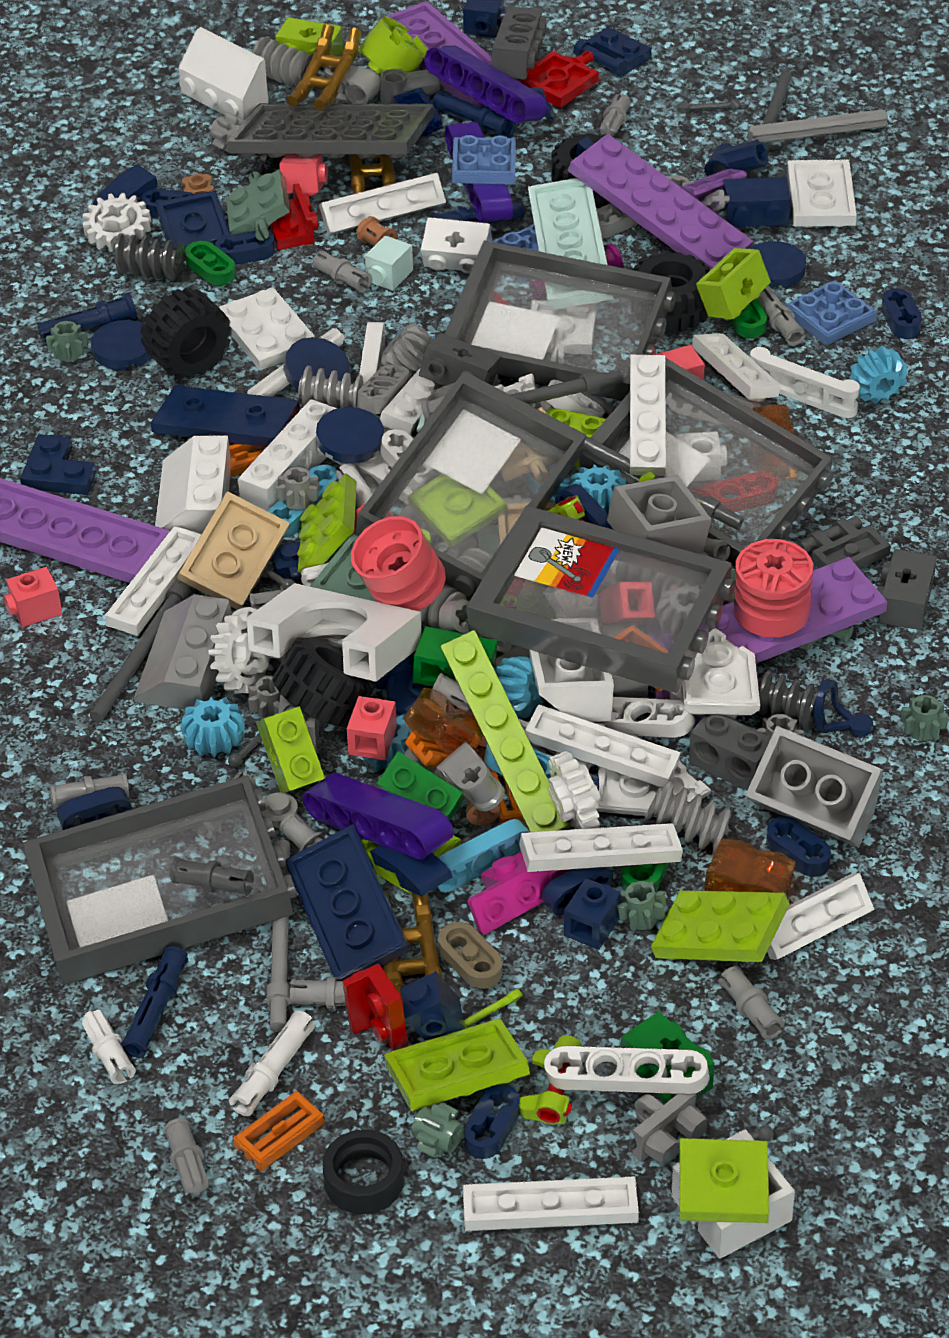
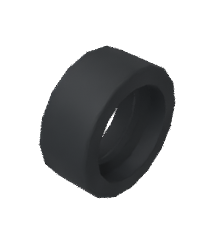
M371 1129L353 1130L335 1139L328 1146L323 1156L324 1188L330 1201L341 1210L354 1214H373L388 1208L398 1199L404 1187L403 1154L397 1143L386 1134ZM358 1157H372L381 1160L389 1167L388 1175L380 1182L370 1186L347 1184L339 1178L338 1171L345 1163Z

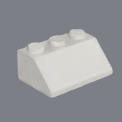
M202 27L198 28L179 65L181 93L224 115L230 113L245 121L259 104H269L265 59Z
M193 436L163 460L155 526L169 531L174 526L199 534L203 533L226 492H229L231 457L228 436Z
M597 619L554 620L600 634ZM528 649L540 696L560 712L592 723L611 721L614 691L611 674Z

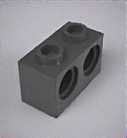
M706 714L690 732L689 763L742 789L748 790L771 737L724 715Z

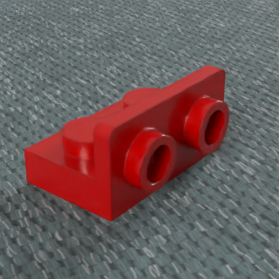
M293 184L294 199H288L290 213L276 219L269 225L278 250L314 244V231L318 230V221L315 211L311 212L309 195L303 194L299 184Z
M378 963L366 970L357 971L351 977L345 979L342 984L349 1027L353 1034L372 1027L376 1038L380 1042L385 1040L392 1051L408 1047L402 997Z

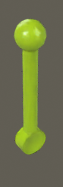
M519 988L463 1020L465 1029L502 1007L520 999L523 994Z

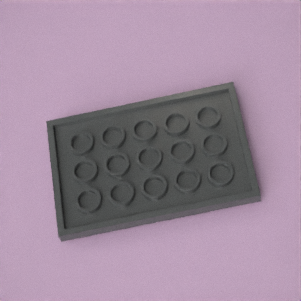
M259 104L228 139V153H238L240 157H252L257 153H268L269 157L297 154L298 157L308 158L316 154H327L330 158H339L346 154H357L359 158H370L376 154H387L389 158H401L410 152L434 117V105L331 104L324 110L319 111L314 107V104H297L295 107L288 104Z

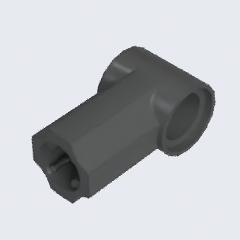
M387 69L380 75L381 104H406L407 100L435 96L440 91L438 77L431 74L428 70L405 73L400 69Z

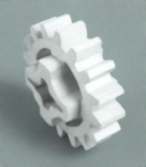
M121 193L119 198H114L113 194H109L108 200L105 201L97 198L98 205L89 204V213H83L84 222L82 224L85 236L88 237L90 244L96 242L97 249L108 246L109 252H113L119 233L125 234L126 243H128L131 235H136L137 239L142 240L146 236L145 232L151 231L149 209H146L144 201L137 202V196L135 195L126 199L125 193Z
M250 613L225 616V623H217L216 625L219 634L211 635L210 637L212 642L215 643V649L209 650V655L215 656V661L210 667L211 669H218L219 673L217 674L216 681L225 682L224 689L226 691L249 693V686H255L260 678L267 676L265 674L267 671H273L274 669L269 663V659L273 658L272 656L252 652L248 649L247 617Z
M565 751L550 757L548 764L551 769L549 770L551 778L548 779L550 784L548 792L551 801H553L559 813L560 819L563 822L569 820L570 826L574 827L575 830L598 828L600 823L597 819L599 814L596 809L600 808L598 804L600 795L597 786L589 774L588 768L585 765L579 766L577 759H573L571 752Z

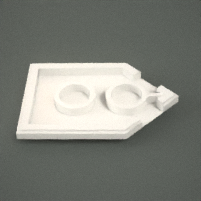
M716 628L708 632L709 638L705 651L702 654L697 653L695 657V666L691 678L688 681L684 680L682 683L684 709L690 714L753 715L760 710L755 654L743 646L738 648L726 640L724 633Z
M679 761L671 779L674 782L673 794L676 795L685 787L688 789L687 801L689 802L697 794L702 795V798L711 794V789L702 781L694 779L686 771V766ZM599 766L600 799H598V804L600 808L597 809V812L646 816L658 789H662V787Z

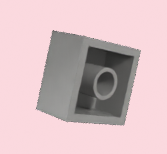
M678 475L614 487L607 521L616 531L699 554L704 552L711 517Z

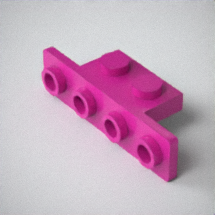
M522 852L496 860L492 864V868L481 873L484 886L487 889L468 899L478 932L487 934L543 903L541 897L545 887L553 879L571 869L527 872Z

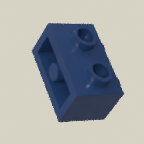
M786 177L724 179V195L730 197V202L724 205L725 220L732 226L744 228L747 226L774 227L777 225H789L791 199Z

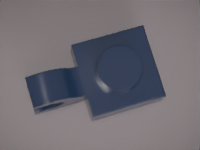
M300 542L279 545L272 556L276 574L283 578L292 579L296 584L303 585L301 581L302 575L298 572L299 556L297 553L300 548Z

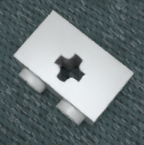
M428 217L421 246L424 267H430L434 270H460L470 274L483 241L492 242L490 224Z

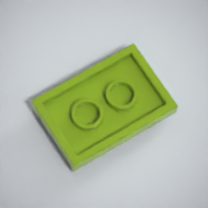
M347 473L338 482L332 481L324 490L323 498L316 505H309L300 518L302 525L299 534L300 548L297 553L299 556V573L304 568L324 564L354 532L357 481Z
M680 890L651 945V949L656 958L762 962L790 903L785 893Z
M500 1018L384 1054L386 1068L411 1111L423 1107L430 1108L433 1104L459 1096H468L478 1090L497 1084H506L516 1078L530 1074L527 1058Z

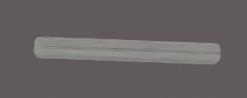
M881 109L755 125L748 128L747 136L750 141L758 139L760 142L765 143L882 128L887 125L888 114Z

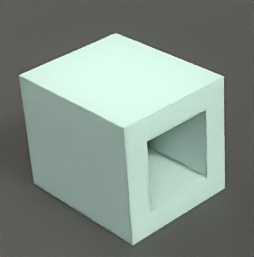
M385 235L365 255V270L372 276V283L393 291L413 271L412 245Z

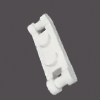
M756 347L751 350L750 358L780 384L779 394L843 418H853L857 415L858 402L855 399L858 398L860 391L858 382L854 380L841 381L770 355V351L764 347Z

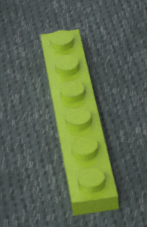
M475 630L441 645L442 652L529 831L570 830L569 821L563 822L560 819L559 813L553 801H551L548 792L550 787L548 778Z

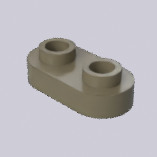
M454 922L441 929L438 936L441 956L470 986L481 989L489 988L501 980L503 965L500 954L473 926L463 922Z

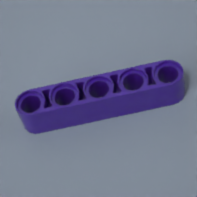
M451 45L432 47L427 50L424 61L427 70L431 74L514 123L539 121L544 118L547 111L544 97L462 48Z
M477 121L445 126V141L452 161L453 140L455 137L472 135L477 138H484ZM462 183L480 223L512 219V200L506 184Z
M338 773L330 774L302 795V801L306 810L317 821L340 830L353 824L361 838L418 860H423L454 836L451 822L441 811Z

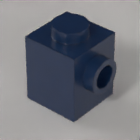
M467 0L463 7L464 33L496 38L506 12L504 0Z
M585 878L564 909V936L600 950L620 920L617 906L621 903V892L607 884H600Z
M436 971L400 988L405 1020L425 1041L465 1029L460 998Z

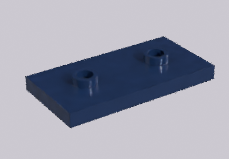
M175 385L150 424L153 433L190 438L193 436H228L230 443L267 447L299 413L300 405L298 400Z
M353 824L285 859L286 867L292 877L294 886L333 977L337 978L336 981H344L355 972L366 970L378 963L380 966H383L411 951L361 837Z

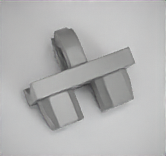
M696 1093L677 1094L664 1105L649 1094H645L636 1100L635 1114L641 1124L633 1129L637 1147L632 1150V1155L640 1162L650 1156L665 1166L679 1152L680 1142L673 1137L680 1132L686 1138L699 1139L705 1134L707 1118L695 1107Z

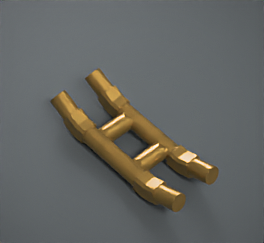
M328 24L323 25L321 36L314 50L315 53L301 81L298 82L296 88L287 97L288 105L295 107L299 102L304 101L308 97L311 88L324 89L314 102V107L317 110L322 111L335 101L348 69L357 56L361 30L350 28L348 39L341 54L342 56L329 55L335 27ZM321 66L336 68L331 78L317 76Z
M349 154L353 194L365 192L364 177L382 176L383 187L396 184L392 158L387 157V154H376L370 158H380V164L362 165V159L369 158H359L357 154Z
M412 892L416 927L402 929L408 944L420 943L422 958L399 961L396 958L383 965L384 972L400 996V988L403 987L401 976L424 973L427 976L436 971L442 978L428 893L419 896Z

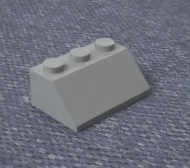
M194 594L164 611L134 696L135 702L185 710L186 707H194L196 699L203 702L209 701L217 674L219 673L218 669H211L210 667L215 661V656L209 655V650L215 649V643L212 642L210 637L211 635L219 634L216 628L217 623H225L224 617L232 615L229 599Z
M776 726L745 796L760 807L781 816L792 818L800 824L859 848L875 812L883 770Z

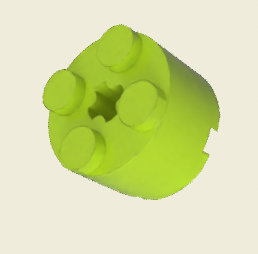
M384 16L374 25L361 43L358 51L370 59L368 66L381 75L387 69H400L405 73L414 72L425 58L428 48L418 36H415L413 39L407 33L409 29L403 24L388 16Z

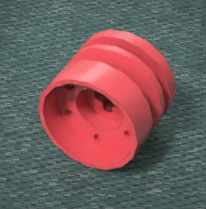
M405 516L387 517L376 521L364 529L355 540L351 551V564L376 602L421 611L441 593L446 580L445 567L415 521Z
M765 539L753 542L741 550L736 559L734 616L743 628L750 633L762 637H783L794 634L805 626L810 617L813 561L807 551L795 543L782 539Z

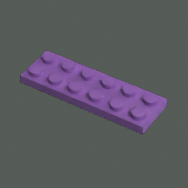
M427 1L387 15L409 29L407 33L413 39L415 36H418L428 49L455 45L491 65L492 57ZM424 58L423 61L420 63V66L424 70H427ZM438 78L439 83L454 97L474 104L477 107L483 108L485 106Z
M606 134L570 162L568 171L673 250L684 255L690 254L695 256L696 260L701 259L710 270L734 248L749 249L753 243V240L609 134Z
M0 478V542L130 583L170 532L157 526Z
M847 557L813 570L810 617L805 626L794 634L783 637H762L750 633L738 623L734 616V602L722 606V615L715 628L724 633L726 640L738 648L743 646L755 654V663H759L887 611V601L852 559ZM660 630V641L669 652L674 643L672 636L662 635V630Z

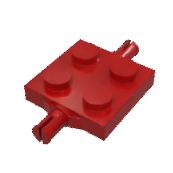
M585 50L581 55L574 58L552 51L535 63L534 70L529 69L526 79L518 80L530 89L534 87L543 89L546 101L562 108L598 83L599 72L586 66L594 60L591 51Z

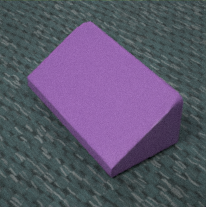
M729 168L680 187L700 201L717 190H724V179H744L747 177V174L742 170Z

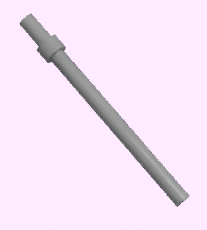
M278 840L275 846L280 845L284 859L289 858L290 842ZM287 867L281 869L283 876L289 874ZM289 916L273 921L271 983L267 986L266 1003L270 1007V1029L274 1032H281L286 1025V1010L290 1005L291 987L287 984Z

